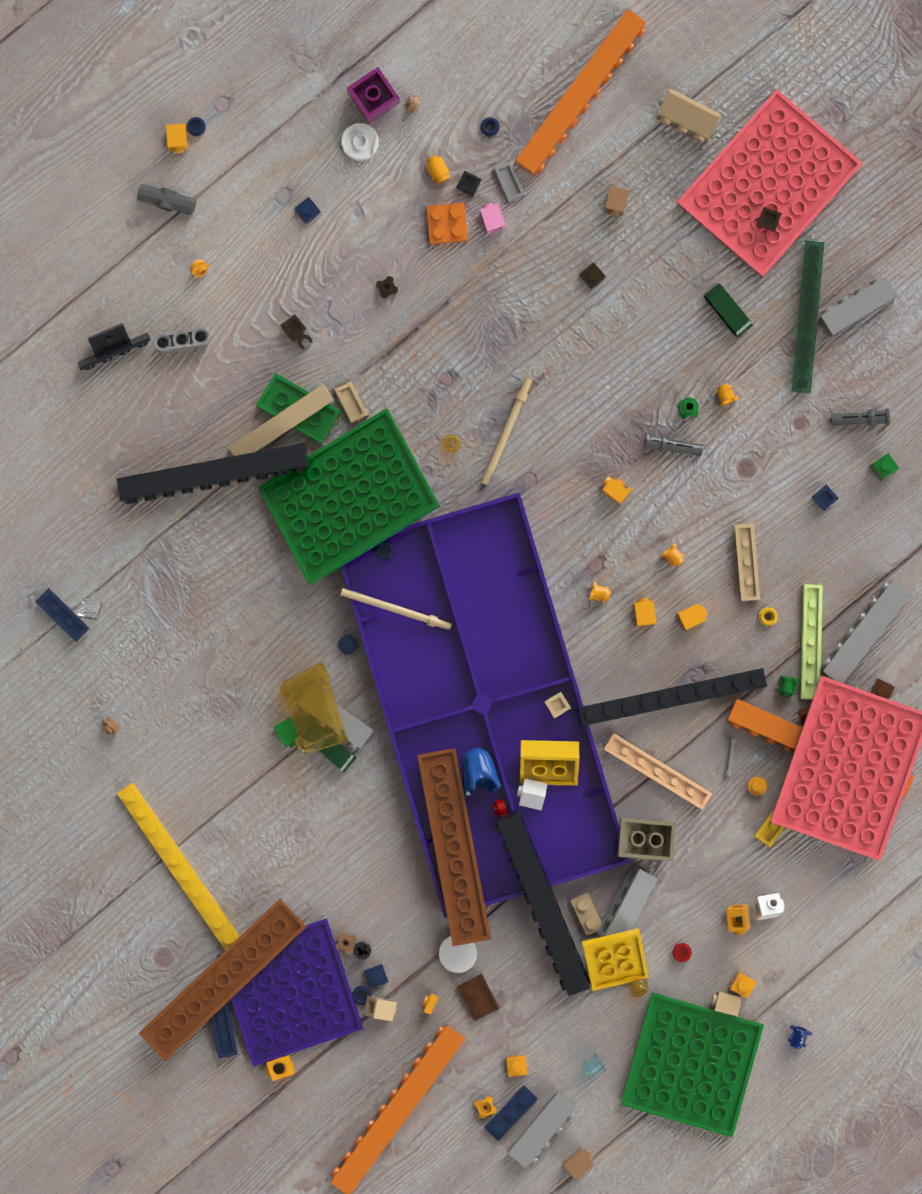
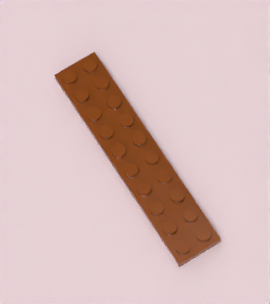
M452 748L417 755L452 945L454 947L491 940L456 749Z
M280 898L149 1022L139 1034L166 1061L307 926Z

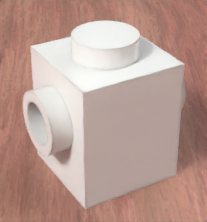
M779 893L760 896L752 901L756 920L778 917L784 912V902L780 899Z

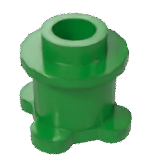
M685 398L679 401L678 407L680 408V417L682 419H686L689 416L696 417L699 414V405L694 398ZM686 405H691L692 410H687Z
M781 675L779 678L781 679L780 689H777V691L781 692L780 696L791 698L792 695H796L795 688L799 679Z

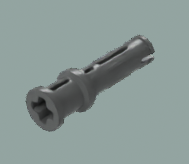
M889 408L882 411L869 409L867 412L831 414V426L868 424V426L886 424L888 426L890 425Z
M647 433L644 450L654 449L659 450L661 453L672 451L701 457L703 444L670 440L666 436L657 437Z

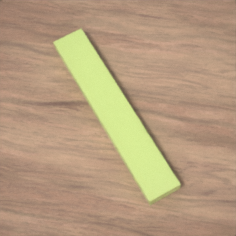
M803 584L800 699L804 700L813 699L821 676L823 585Z

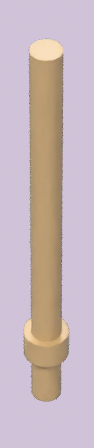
M525 378L520 391L515 396L516 401L481 481L486 486L490 482L521 406L527 400V392L532 383V380Z
M342 588L340 592L341 596L425 622L431 627L437 626L450 630L452 625L450 622L438 619L437 616L431 614L428 616Z

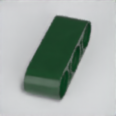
M716 284L703 295L708 304L737 338L753 326L750 319L721 284Z
M316 722L302 736L344 773L357 759Z

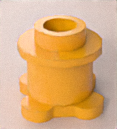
M726 383L717 387L718 391L715 394H718L721 401L720 407L739 399L738 396H734L732 391L733 385L729 386Z
M676 543L661 555L662 558L665 557L670 563V567L673 565L678 567L685 561L683 559L685 554L682 555L676 548Z
M594 582L589 601L593 599L602 602L604 605V601L608 602L611 591L608 590L609 586L603 587L596 585L597 582Z

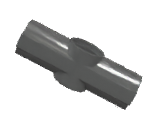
M141 184L137 193L138 201L156 205L157 208L166 211L174 210L192 215L196 207L195 198L177 194L176 191L167 188L158 189Z

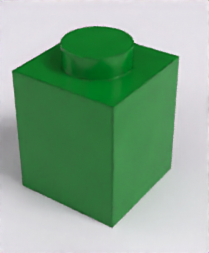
M889 453L870 465L880 481L899 469Z
M291 717L274 726L285 747L290 745L292 748L301 743L299 739L302 738V735Z

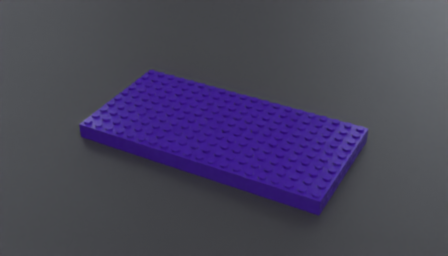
M520 492L409 525L384 540L390 542L394 547V554L388 560L379 559L375 554V547L343 565L341 570L348 590L428 616L431 614L437 616L440 620L452 623L450 630L437 626L431 627L425 622L350 599L444 918H447V912L417 755L455 748L463 791L464 770L461 756L473 748H481L489 753L493 760L501 788L488 793L484 788L475 786V790H470L471 796L465 797L485 906L526 893L524 887H520L517 881V876H519L517 870H513L509 859L512 857L509 852L506 853L502 841L505 840L502 834H498L495 827L498 815L495 816L492 804H495V799H503L507 813L520 809L551 886L630 863L627 857H617L619 823L590 726L581 727L577 708L583 707L582 699ZM562 692L571 709L554 718L545 701ZM521 740L579 742L578 786L547 785L542 810L520 806V797H517L519 785L523 786V784H520Z

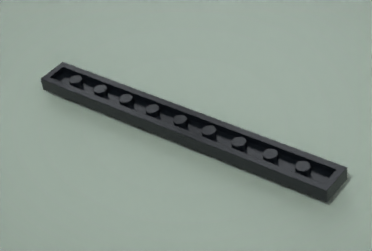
M760 668L578 707L577 709L582 727L767 687L764 669Z

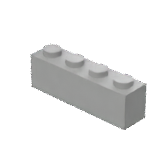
M886 276L882 279L880 277L875 278L870 282L871 286L866 289L863 286L853 292L855 295L848 299L847 296L842 298L833 309L829 306L821 311L822 315L819 317V320L830 338L898 296Z
M310 686L298 703L301 707L299 711L308 717L312 714L317 718L315 720L316 723L323 728L326 725L332 729L330 733L340 739L342 736L347 739L346 744L354 750L357 747L362 749L374 732L369 726L312 686Z
M631 865L596 934L603 937L632 930L633 926L638 922L642 909L647 904L650 893L655 889L658 878Z
M557 1091L510 1147L508 1154L524 1168H527L528 1165L532 1167L538 1160L537 1154L541 1150L544 1152L551 1144L549 1142L553 1135L558 1136L562 1131L563 1127L561 1125L566 1120L569 1122L576 1113L574 1112L575 1106Z

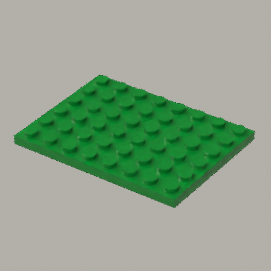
M388 408L309 455L310 468H305V472L294 473V471L286 472L287 475L274 477L258 487L309 585L314 584L440 507L435 494Z

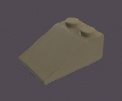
M620 818L617 857L673 861L676 823Z

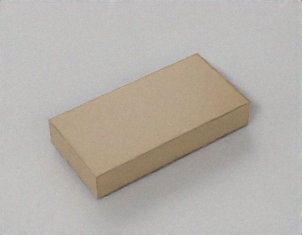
M352 382L334 390L351 424L368 416Z

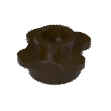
M391 276L376 283L382 298H387L398 292V287L394 285V279Z

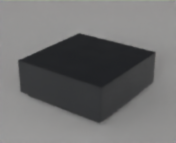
M464 171L456 189L473 197L482 179Z

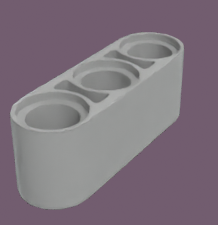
M203 328L162 333L154 339V345L161 353L203 348L210 343V335ZM200 333L206 335V339L203 342L196 341V337ZM181 336L187 337V342L184 345L177 343L178 338ZM162 339L168 340V345L165 348L158 346L159 341Z

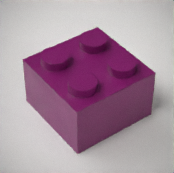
M379 67L347 87L348 95L368 124L400 103L399 96Z

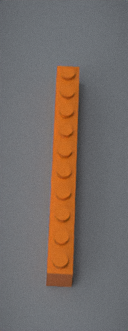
M626 10L515 160L517 166L532 177L536 173L540 174L546 166L544 162L547 158L551 159L557 151L555 149L559 143L563 144L568 137L566 133L570 128H575L579 122V119H577L581 113L585 114L589 109L590 100L592 98L596 99L602 91L600 89L602 84H607L613 76L611 74L613 69H618L624 61L622 57L625 53L629 54L633 50L636 38L640 39L647 30L645 29L646 21L631 10Z
M735 699L726 721L730 722L729 726L738 730L741 727L748 730L747 734L754 737L761 735L765 737L764 741L775 745L777 742L783 745L782 749L791 753L796 748L803 728L739 699ZM910 775L903 798L906 797L908 790L911 786V783L914 779V776Z
M450 1025L440 1026L435 1033L437 1036L433 1043L429 1041L423 1049L426 1053L422 1058L418 1056L412 1064V1067H414L410 1074L406 1072L400 1080L402 1083L400 1088H394L389 1095L391 1099L387 1105L383 1103L377 1111V1114H379L375 1121L371 1119L365 1127L368 1130L364 1136L360 1135L356 1139L354 1150L352 1152L348 1150L342 1158V1161H344L340 1168L336 1167L331 1173L332 1179L330 1183L345 1194L353 1192L465 1041L466 1037Z

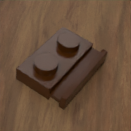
M483 974L457 986L474 1021L500 1009Z

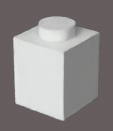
M525 779L523 786L519 785L517 797H520L519 805L542 810L547 783Z

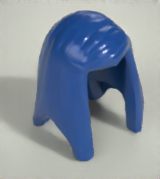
M473 748L461 756L464 770L463 784L465 797L471 796L470 790H475V786L484 788L488 793L501 788L493 760L489 753L481 748Z

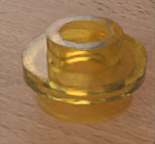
M454 434L445 436L442 441L443 449L448 453H456L461 448L460 438ZM454 441L455 446L449 447L448 442Z
M636 979L629 985L630 992L636 997L643 996L648 991V983L642 979Z

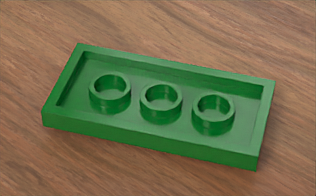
M275 373L256 406L270 415L276 416L308 395L309 392ZM328 404L293 428L322 445L341 411Z

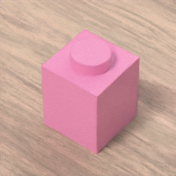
M489 203L482 206L483 209H480V215L487 235L505 229V222L499 205Z

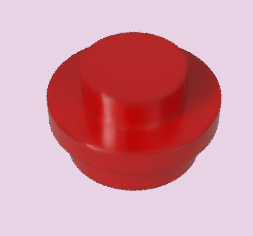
M495 799V804H492L495 816L506 814L507 810L503 799Z
M678 943L674 946L672 954L678 962H686L691 958L692 950L689 945Z

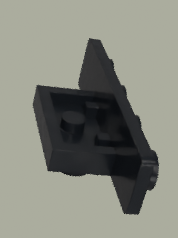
M123 323L88 337L95 355L79 361V369L90 370L95 367V364L100 362L106 363L111 361L116 355L129 353L130 349L135 347L142 348L151 341L148 333H145L130 340Z

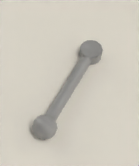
M731 738L727 771L724 773L726 778L732 776L731 765L736 738Z

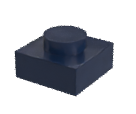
M310 197L294 208L306 224L321 213Z
M827 484L811 497L823 511L839 499Z
M383 964L364 970L370 989L389 982Z

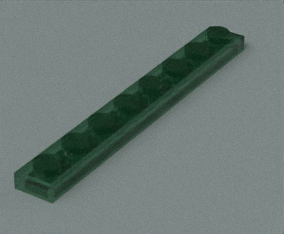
M805 240L791 389V392L811 394L825 242Z

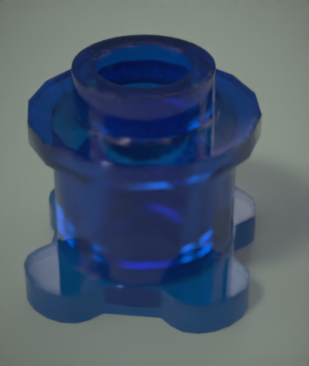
M790 1025V1029H793L791 1037L788 1038L790 1046L796 1049L806 1047L807 1036H812L813 1033L804 1027Z

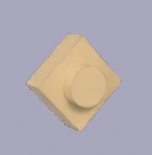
M562 692L545 701L554 718L571 709Z

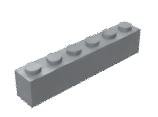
M894 580L889 583L885 582L879 590L882 592L879 597H874L868 604L870 608L866 614L862 612L857 618L858 624L856 627H851L845 634L846 640L843 644L839 642L834 648L833 652L835 654L831 659L828 657L821 665L823 667L821 673L832 680L844 683L910 597L911 593Z

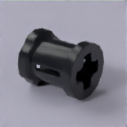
M365 941L357 943L353 950L354 955L361 960L368 958L371 954L370 944ZM363 945L366 946L365 950L368 951V953L360 955V951L357 948H361Z

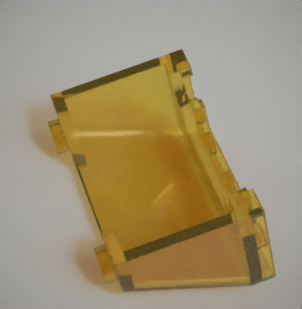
M324 662L315 664L282 681V686H279L282 697H286L298 736L295 739L298 750L302 749L304 755L348 741Z

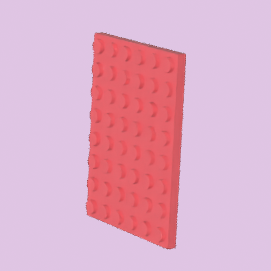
M776 89L682 195L677 204L763 278L863 163ZM763 207L782 213L775 232L757 226Z
M820 676L770 822L881 861L922 743V711Z

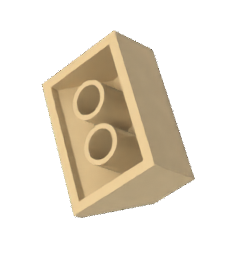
M669 89L657 115L661 123L668 126L671 124L677 127V131L683 134L689 133L693 135L696 141L701 143L704 141L708 143L721 114L672 89Z

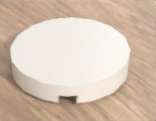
M355 123L344 130L341 137V146L344 153L350 159L365 161L376 154L379 147V138L376 131L370 125Z
M451 936L443 940L440 946V962L451 972H465L476 961V946L474 943L453 947Z

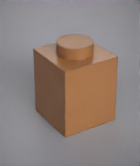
M611 186L605 212H608V215L613 217L623 216L630 190Z
M579 1148L563 1162V1166L577 1180L593 1166L591 1160L594 1158L587 1150L583 1152Z

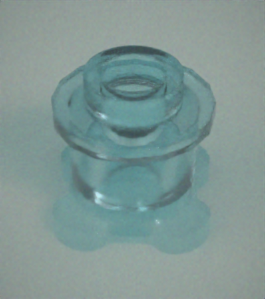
M596 1053L588 1061L585 1062L584 1060L583 1063L585 1065L582 1066L586 1075H592L593 1078L601 1070L606 1071Z

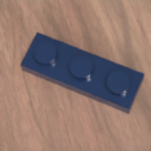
M50 588L35 601L75 642H78L90 630Z
M227 1002L211 1017L219 1059L238 1055L229 1003Z
M523 1085L484 1128L499 1141L534 1104L538 1097Z

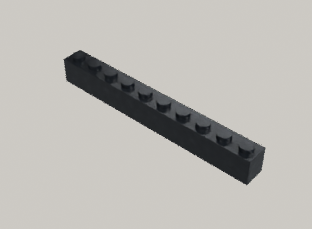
M300 443L116 479L120 501L131 505L138 503L140 499L153 501L156 500V496L163 495L164 498L173 497L177 492L190 494L193 493V489L198 488L201 491L211 490L214 485L227 487L231 485L230 482L238 481V484L248 483L251 478L264 480L268 479V475L275 474V477L287 475L286 472L288 471L301 473L305 472V468H310L306 444Z
M520 809L498 816L497 823L495 824L496 830L499 835L502 834L505 840L502 841L506 853L509 852L512 857L509 859L513 870L516 869L518 872L517 881L519 886L525 889L524 897L526 903L532 906L533 911H531L533 920L539 923L540 928H538L540 937L546 940L547 945L545 948L548 956L553 957L554 963L552 965L555 973L560 974L562 980H559L562 990L567 991L568 996L590 989V980Z

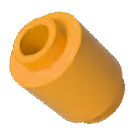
M434 155L427 159L428 163L425 164V167L432 181H435L438 185L450 179V172L442 156L437 157V155Z

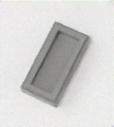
M511 161L493 168L508 204L526 196Z

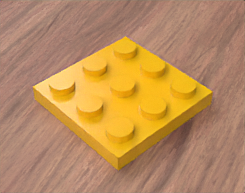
M639 928L582 941L592 991L649 978Z

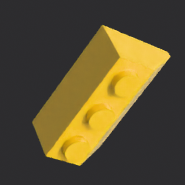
M521 740L520 784H523L525 779L547 783V785L578 786L579 742Z

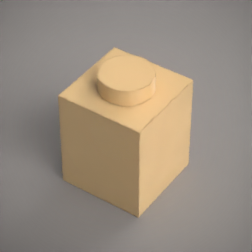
M717 991V995L713 994L711 1005L714 1006L713 1010L738 1016L742 997Z
M367 996L363 1015L375 1019L393 1021L397 1002L385 998Z

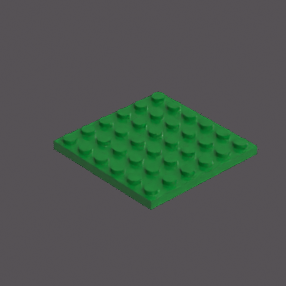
M652 992L620 1105L733 1138L764 1024Z

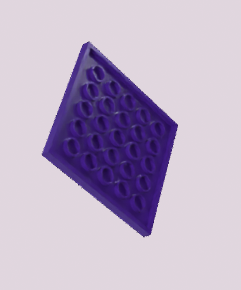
M327 918L306 925L307 927L231 998L253 1066L364 1029Z

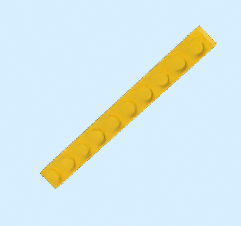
M132 782L119 791L117 795L226 950L240 937Z

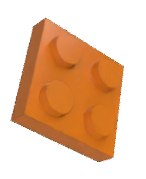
M464 203L426 206L430 245L468 242Z

